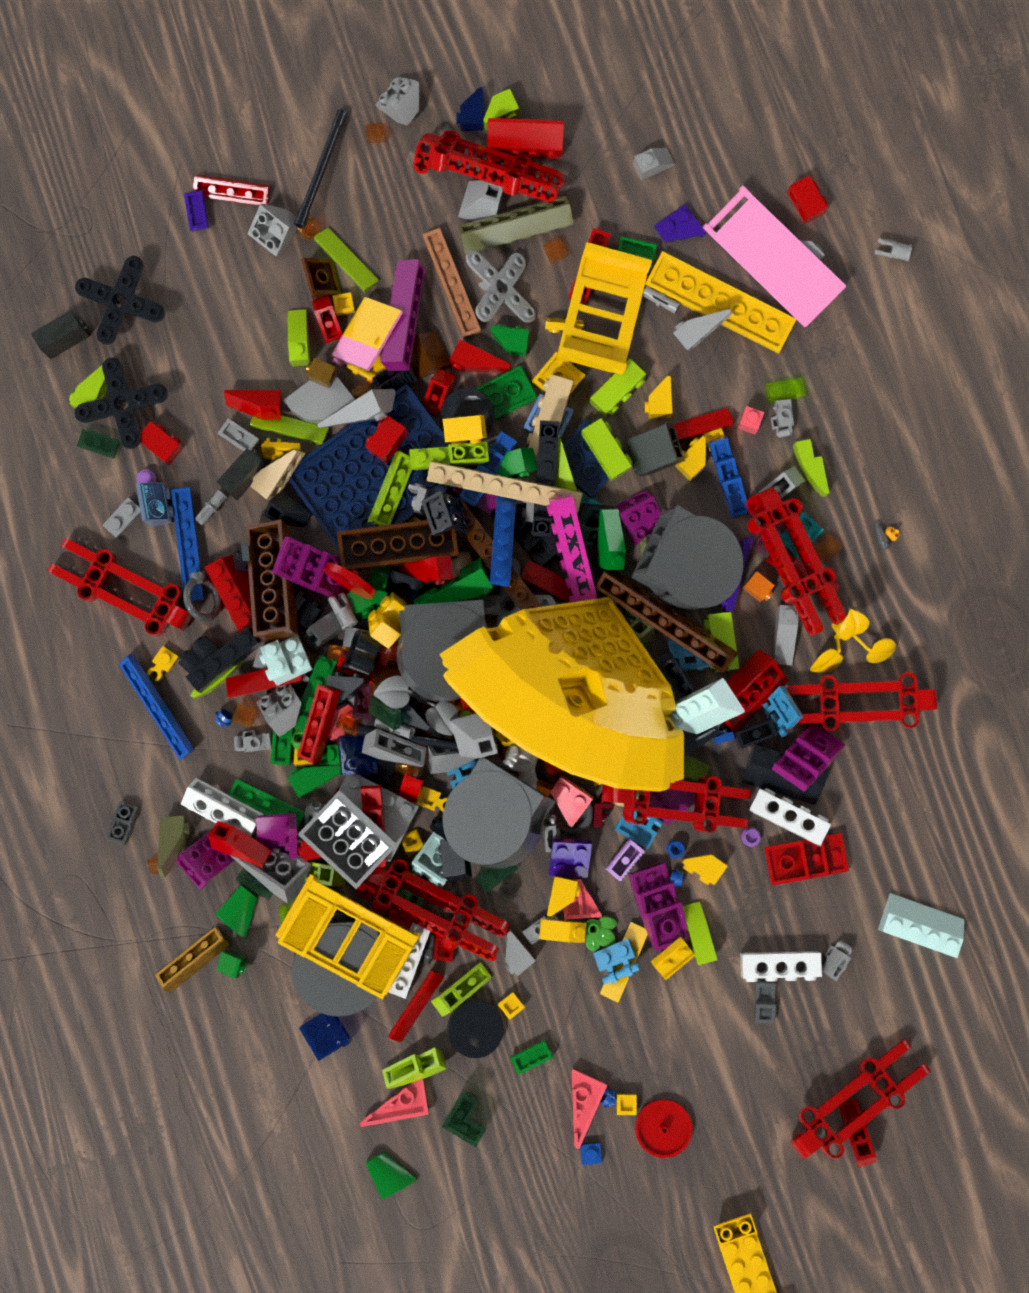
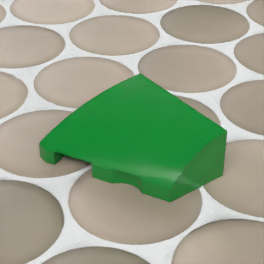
M243 884L215 915L238 935L245 938L248 934L247 931L258 897Z
M385 1151L366 1160L365 1164L382 1200L417 1181L415 1175H411Z

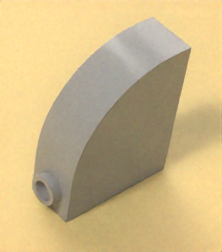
M335 376L330 388L309 380L283 401L291 412L301 420L318 424L355 401V399L340 379Z

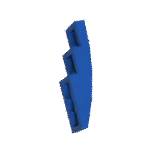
M501 431L492 447L488 450L489 462L479 464L476 470L497 474L505 454L512 451L518 441ZM463 489L459 497L475 507L484 493Z
M725 436L708 442L731 518L749 513L746 507L747 499L742 480L738 474L728 438Z

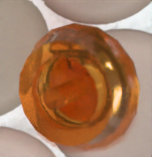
M309 217L305 228H298L300 237L305 240L314 239V236L320 230L319 222L315 218Z

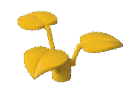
M850 609L842 623L837 625L832 623V628L836 633L834 638L837 650L832 648L822 653L811 666L810 671L826 673L833 671L841 664L843 656L839 654L841 652L839 639L848 640L854 637L869 651L866 659L870 663H880L888 659L897 648L896 643L890 638H884L877 641L872 648L868 647L856 634L866 631L869 626V620L863 613Z

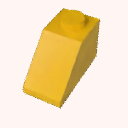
M667 376L648 396L647 401L644 402V412L648 413V419L671 418V376Z
M554 876L547 916H553L572 903L575 897H579L581 886L577 885V880Z
M541 919L539 939L585 943L586 923L572 920Z

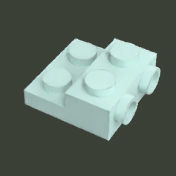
M293 636L283 642L276 640L260 648L262 652L259 654L260 660L263 665L267 664L268 667L265 673L269 681L273 680L277 686L313 670L299 636Z
M433 832L410 866L413 868L412 872L419 877L423 875L429 879L428 882L442 888L447 881L441 875L440 866L442 865V858L438 852L440 840L443 838Z

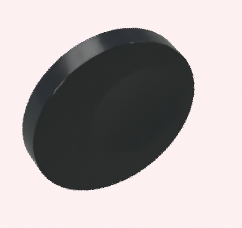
M472 388L459 389L448 395L441 406V426L444 430L443 419L485 415L486 434L488 435L495 422V410L490 399L481 391Z
M481 1000L463 1002L453 1010L447 1024L449 1042L463 1056L469 1058L488 1056L496 1050L503 1037L504 1025L502 1017L498 1010L488 1002Z

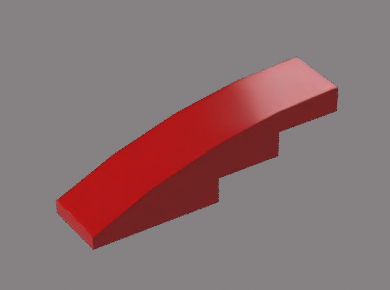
M381 785L361 786L363 806L361 811L385 833ZM387 857L377 867H386Z

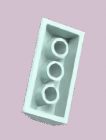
M721 678L675 702L676 709L672 712L670 718L678 729L699 734L744 713L745 710L724 678Z
M890 893L878 930L958 958L964 939V919Z

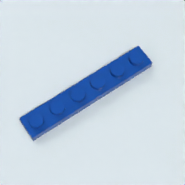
M190 487L171 490L183 592L187 582L190 580L189 574L201 571ZM203 585L193 587L191 592L192 602L205 600Z
M497 495L490 584L509 587L516 499Z
M133 654L126 656L119 664L120 668L179 760L186 758L194 751L191 742L172 716L170 709L165 705L160 694L151 683L150 678L140 666L139 661Z

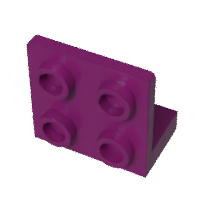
M646 489L614 506L619 510L620 518L634 545L640 543L641 539L652 533L661 514L654 496Z
M667 789L660 792L650 791L649 801L655 808L685 811L695 804V797L691 792ZM663 819L667 825L673 822L672 819Z
M296 813L256 816L257 841L266 847L285 846V851H289V858H297Z
M210 832L183 851L175 861L199 890L203 889L212 878L234 861L230 855L211 848L208 837Z

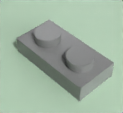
M229 418L217 433L241 451H244L246 448L253 451L260 442V439Z
M127 498L102 526L118 539L141 514L140 507L130 498Z

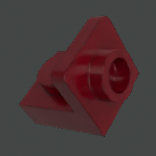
M598 800V804L594 803L593 827H602V823H605L606 812H602V808H614V804Z

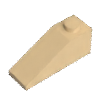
M292 450L260 470L254 476L250 487L265 499L271 500L277 493L283 490L305 453L299 450Z

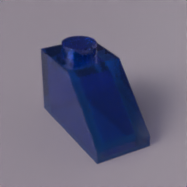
M479 87L460 105V112H457V124H460L461 131H483V87Z

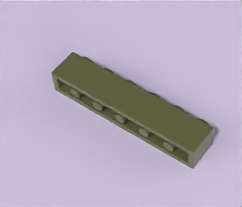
M565 195L556 198L553 202H540L458 225L457 227L465 254H467L471 250L492 249L497 245L509 244L518 239H526L536 234L548 233L557 228H566L568 225L574 224L571 206Z

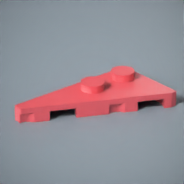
M572 1069L574 1146L579 1149L607 1084L576 1069Z
M424 1079L413 1082L405 1087L401 1092L362 1120L360 1126L364 1127L429 1115Z

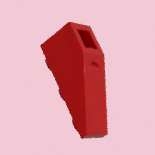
M217 821L208 835L212 849L262 868L272 854V850L238 828Z

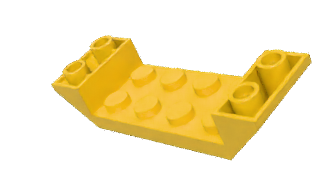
M751 1213L714 1225L713 1228L734 1292L777 1293Z

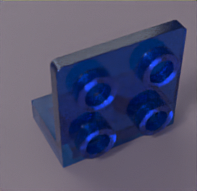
M339 736L337 738L341 775H361L363 778H370L378 774L376 758L362 753L364 736Z
M321 1013L299 1027L318 1061L342 1046H347L352 1041L338 1016Z

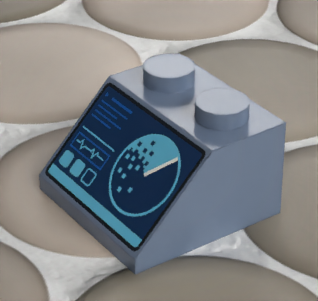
M136 483L142 521L150 527L173 523L174 511L173 506H170L169 499H171L170 488L164 483Z

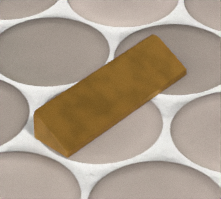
M215 926L155 974L162 989L168 993L173 992L230 946V943L219 928Z

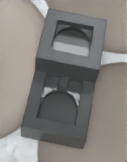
M758 980L755 982V1023L775 1024V981Z

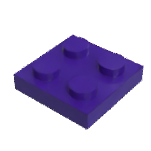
M553 838L548 871L549 876L587 878L592 848L591 840Z

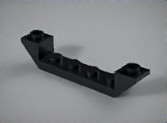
M540 420L536 483L555 487L560 421ZM534 503L532 536L551 537L553 516H549L547 506Z

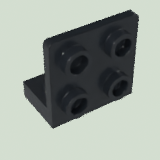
M439 491L421 501L433 536L437 537L451 529L466 535L470 533L468 528L470 524L464 516V506L459 499Z

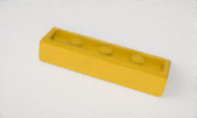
M630 922L623 940H631L637 958L630 960L631 965L636 963L648 935L644 927ZM622 963L614 968L616 971L624 968V965ZM622 977L613 984L611 982L606 985L603 984L600 994L619 1003L629 977Z

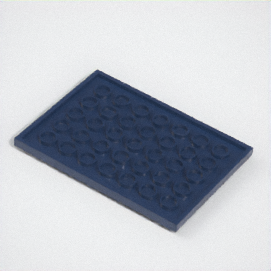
M405 384L395 391L392 411L387 413L386 417L388 415L403 425L409 432L396 452L401 451L409 455L410 449L448 447L451 443L445 442L443 432L409 386ZM381 420L351 423L304 457L289 479L338 550L337 532L377 527L369 523L368 519L394 455L386 464L370 453L365 446L368 437L371 434L374 435ZM429 469L412 470L391 525L406 523L417 515L412 507V500L417 494L410 492L408 489L409 484L415 486V483L426 486L430 496L439 491L447 493L454 486L427 481Z

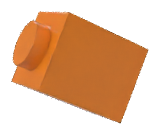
M756 571L744 585L743 589L761 602L764 599L767 601L774 593L772 589L775 585Z

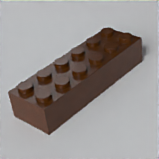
M282 520L246 526V544H248L250 558L248 571L253 637L261 642L299 636L294 582L272 573L285 536L291 538L290 526Z
M428 520L337 532L341 567L349 571L352 569L363 571L401 566L435 556H451V559L458 558L459 556L455 529L435 537L432 535Z

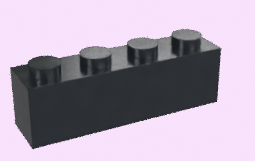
M246 627L185 677L197 692L203 693L262 644L253 637L252 631Z

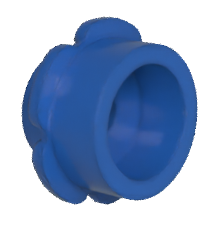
M221 709L215 713V721L218 725L224 727L231 724L233 716L230 712Z
M677 839L671 840L670 844L666 847L671 858H681L685 854V844Z
M679 868L676 871H672L670 882L674 883V887L675 885H682L684 871L678 870Z
M612 1089L605 1090L600 1101L604 1108L615 1104L617 1099L615 1091Z

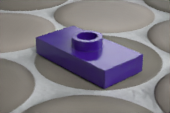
M203 191L184 193L190 231L210 229Z

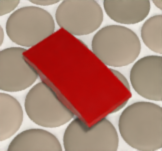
M842 833L826 835L821 846L802 839L764 847L771 886L849 871Z

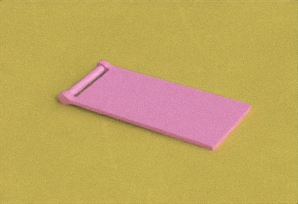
M742 185L738 189L739 192L702 228L806 328L846 288V285ZM746 197L748 201L716 233L713 228Z

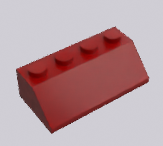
M488 118L487 147L513 156L525 154L530 158L547 157L549 159H557L562 157L564 121Z
M233 554L205 566L239 633L246 627L253 632L249 571L235 570Z
M760 649L726 681L745 710L744 713L723 722L731 732L739 730L764 703L769 701L768 698L779 686H784L789 681L774 659Z

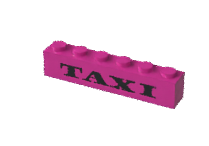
M569 493L550 498V504L546 506L549 516H553L554 523L551 524L553 534H557L559 539L558 542H555L557 551L563 555V560H560L562 571H567L568 578H565L567 590L571 589L572 596H569L570 603L597 599L573 496Z

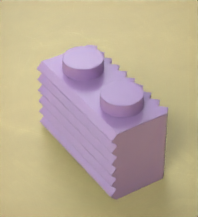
M628 839L605 870L619 881H622V878H625L624 875L630 872L629 869H632V866L642 856L644 850L631 839Z

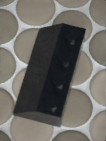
M752 745L741 782L762 789L767 788L775 793L816 805L824 789L830 768L827 767L804 792L772 770L774 764L783 757L784 753Z

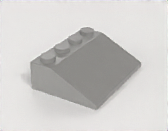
M349 771L339 790L362 810L361 786L377 784ZM381 787L385 833L397 844L387 856V861L391 862L419 806Z
M340 790L297 834L355 889L397 846L389 836Z

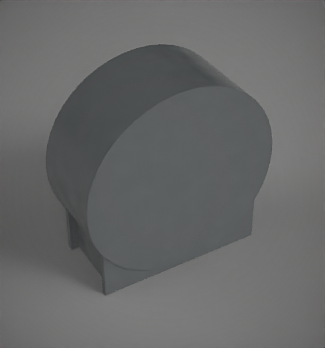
M676 505L675 509L669 511L662 509L632 578L651 588L658 599L672 608L695 610L712 607L727 600L738 587L743 573V554L737 538L726 525L710 517L696 516Z
M483 600L404 605V610L399 611L402 635L397 646V664L402 678L414 692L429 700L447 702L461 698L445 680L443 675L448 671V668L443 665V660L439 654L483 626L488 629L485 624Z
M482 757L471 774L457 784L450 793L443 811L444 833L451 848L463 859L488 868H508L522 862L533 852L542 834L543 821L555 804V801L495 762Z
M343 912L334 913L314 950L333 960L356 919ZM361 922L338 963L357 973L379 936L378 931ZM297 953L294 954L292 967L294 986L302 1000L312 1009L330 1016H348L367 1008L377 998V996Z

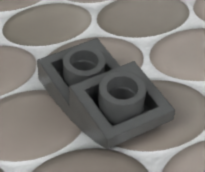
M119 801L112 817L113 822L106 836L107 840L125 846L138 807Z

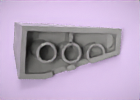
M394 389L370 390L317 425L319 428L369 420H382L386 417L387 413L392 411L396 392Z
M276 848L272 850V854L263 868L231 856L267 889L286 903H289L302 889L311 868V864L304 861L300 856L297 855V858L290 859L289 854L280 852V849Z

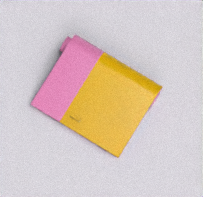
M364 297L331 354L332 362L340 367L350 363L370 371L403 311Z

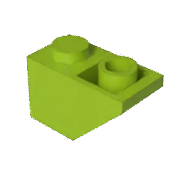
M510 89L492 97L483 119L485 130H488V118L516 119L519 116V107Z

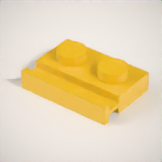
M680 937L655 957L651 963L662 977L667 980L695 955Z

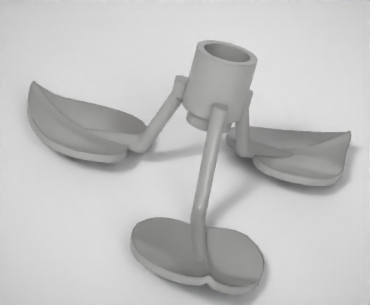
M401 676L387 678L375 690L374 696L390 708H403L409 702V694L416 705L421 706L425 704L426 706H432L433 708L428 709L425 713L428 725L441 734L450 736L454 734L450 719L458 718V712L452 703L439 702L436 706L434 703L429 702V699L418 695L416 692L414 693L412 690H408L409 686Z

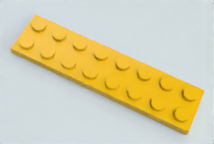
M663 251L645 283V286H649L660 293H665L667 297L703 316L727 309L731 310L734 314L721 324L722 326L778 354L796 322V319Z

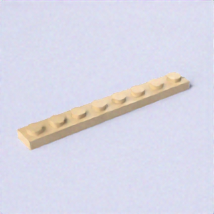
M430 461L427 481L544 506L550 504V498L571 493L576 512L579 510L582 492Z

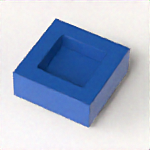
M726 729L721 731L717 737H714L713 742L714 745L733 740L735 737L733 732L728 733Z
M600 1142L582 1143L580 1146L582 1165L602 1164Z

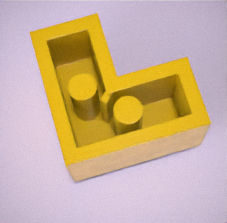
M485 415L443 419L445 442L463 444L470 440V443L473 444L481 443V439L487 438Z
M393 592L389 596H385L380 603L381 606L377 610H373L368 616L370 636L388 649L401 635L399 611L404 610V605H410Z

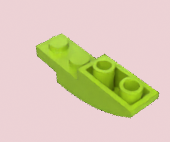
M487 442L449 444L448 447L409 450L411 470L429 469L430 461L458 467L489 462Z

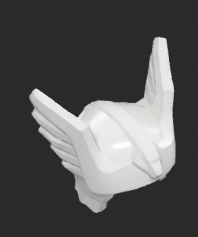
M515 743L511 744L506 749L503 765L509 770L519 772L521 780L536 788L538 780L535 767L538 757L526 752Z

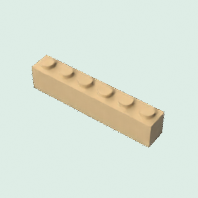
M552 374L550 379L546 378L543 388L546 390L544 397H540L538 408H541L539 416L535 415L532 426H535L533 434L529 433L526 443L529 444V448H533L536 466L538 461L540 420L560 421L561 425L573 387L572 380ZM537 471L531 472L529 477L519 478L518 476L516 479L536 483Z

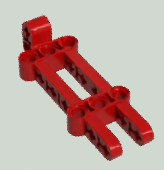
M451 130L445 131L442 136L432 133L423 135L417 145L413 163L414 169L420 174L427 173L430 168L439 172L448 169L500 186L503 192L508 195L521 193L546 202H553L556 199L559 189L565 181L564 174L561 171L531 162V158L528 155L516 154L513 156L461 139L457 132ZM465 148H468V154L465 153ZM483 153L486 154V160L483 159ZM458 159L461 160V163H462L461 166L458 165V162H457ZM501 159L504 160V166L500 165V164H501V162H500ZM476 165L479 166V169H480L479 172L476 171V168H475ZM494 171L497 172V175H498L497 178L494 177V174H493ZM536 171L540 172V177H536ZM554 177H557V183H554ZM530 183L533 184V189H530ZM548 189L552 190L551 195H548Z
M769 488L753 495L746 501L748 512L754 516L747 522V527L751 533L760 534L785 585V588L781 591L783 601L794 604L807 632L811 636L823 631L822 622L808 596L817 592L831 622L835 625L842 623L847 616L832 586L836 581V573L831 568L823 567L798 516L802 511V503L795 498L782 502L774 488ZM784 524L809 576L800 579L775 526Z
M64 538L60 545L61 547L87 559L91 564L83 579L53 563L50 564L47 572L78 587L77 595L82 600L93 602L99 598L144 621L146 632L156 637L163 635L169 624L185 631L192 615L179 607L183 599V590L175 584H168L162 588L117 565V557L111 551L101 549L94 553ZM109 554L110 560L107 563H103V557ZM100 571V578L94 580V573ZM111 572L159 597L151 613L103 590ZM87 588H91L92 593L89 597H85L84 592ZM177 589V596L170 598V591ZM168 606L167 614L161 615V608ZM158 622V631L152 632V625Z
M905 672L900 675L898 681L838 683L835 677L827 675L821 679L820 684L785 686L790 696L820 695L821 713L802 714L803 717L797 724H821L823 729L828 732L835 731L839 727V723L900 721L902 727L911 729L919 723V711L938 709L937 690H918L917 678L911 672ZM904 676L911 677L913 681L911 686H905L902 683ZM826 679L834 682V687L830 690L825 689L823 686V682ZM898 692L899 710L839 712L838 694ZM910 695L914 701L911 706L904 704V696ZM828 698L833 699L835 702V706L832 709L824 706V701ZM909 714L914 717L913 725H907L904 722L906 715ZM831 717L836 721L834 728L826 727L825 720Z
M702 776L698 779L697 783L687 781L670 783L668 788L670 790L696 793L694 812L649 807L650 791L618 789L603 784L601 801L623 803V818L627 823L639 825L645 823L647 817L693 822V827L696 831L706 833L714 832L717 825L748 829L749 819L720 816L719 807L721 796L751 800L752 790L722 786L721 780L716 776ZM637 791L639 792V798H638V799H636V792H637ZM635 811L637 812L636 819L633 817Z
M402 859L394 860L388 871L381 867H376L356 890L357 894L365 899H371L374 893L376 894L371 905L372 910L376 914H385L389 910L442 937V945L446 949L454 950L460 946L488 961H495L500 950L493 943L467 931L470 922L499 937H505L510 928L509 923L477 907L478 900L475 896L466 894L462 899L408 872V864ZM402 887L453 913L450 922L396 895L399 888ZM378 900L384 901L385 904H381Z
M906 1038L878 1060L874 1058L861 1060L858 1065L860 1074L818 1108L804 1107L800 1109L798 1119L806 1130L796 1135L789 1143L801 1159L808 1158L819 1148L828 1158H840L844 1154L842 1143L884 1109H900L905 1105L904 1093L931 1072V1069L924 1062L897 1084L886 1073L884 1069L912 1047ZM866 1062H870L873 1065L871 1073L865 1070ZM879 1078L886 1082L884 1089H880L878 1086ZM868 1083L879 1098L834 1133L823 1118ZM893 1094L896 1095L899 1100L896 1106L893 1105L890 1101V1098ZM806 1110H809L813 1115L810 1122L804 1119V1112ZM818 1127H822L825 1130V1136L822 1139L816 1134ZM832 1143L838 1147V1152L835 1155H832L829 1151Z

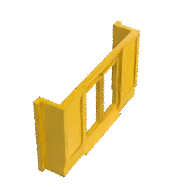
M586 242L556 358L623 375L626 370V360L652 260ZM584 287L628 298L624 315L580 304ZM578 311L622 322L618 340L574 328Z
M310 873L275 936L278 937V944L315 962L383 1000L421 933L415 930L413 933L317 882V877ZM338 909L356 920L332 960L315 951L314 948ZM362 922L377 930L380 934L356 973L338 962Z

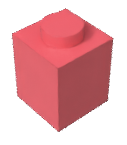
M746 406L737 429L755 435L759 429L764 412Z

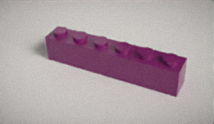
M419 259L398 260L397 268L394 270L395 280L391 288L392 298L389 306L402 310L403 314L386 341L383 352L380 354V361L388 371L410 369L425 268Z

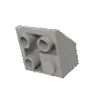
M403 77L393 79L387 91L380 95L379 101L375 104L376 107L397 123L408 125L419 112L418 81Z
M482 180L469 181L458 217L473 222L498 215L505 194L502 187Z
M260 204L247 234L273 255L278 256L298 230V227L294 225L296 216L287 209Z
M291 684L278 686L256 702L265 720L279 737L295 727L301 701Z
M477 713L450 719L460 757L482 758L498 753V743L493 727L484 722Z

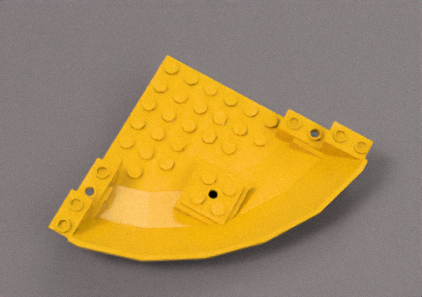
M606 597L523 609L504 617L498 627L486 629L483 626L439 654L443 660V665L448 668V671L443 675L447 683L484 722L526 752L572 775L618 789L660 792L667 790L670 787V783L684 779V733L682 729L676 727L670 718V715L676 709L671 686L611 598Z

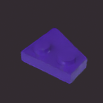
M686 205L680 207L654 227L665 243L673 242L677 239L686 240L690 237H704L706 235L705 230Z

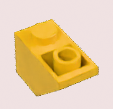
M704 436L700 439L696 437L689 444L691 448L686 452L682 451L685 461L674 465L689 481L704 469L706 465V438Z
M711 854L681 860L684 864L682 868L691 874L696 872L700 875L699 880L707 886L710 883L715 885L728 867Z

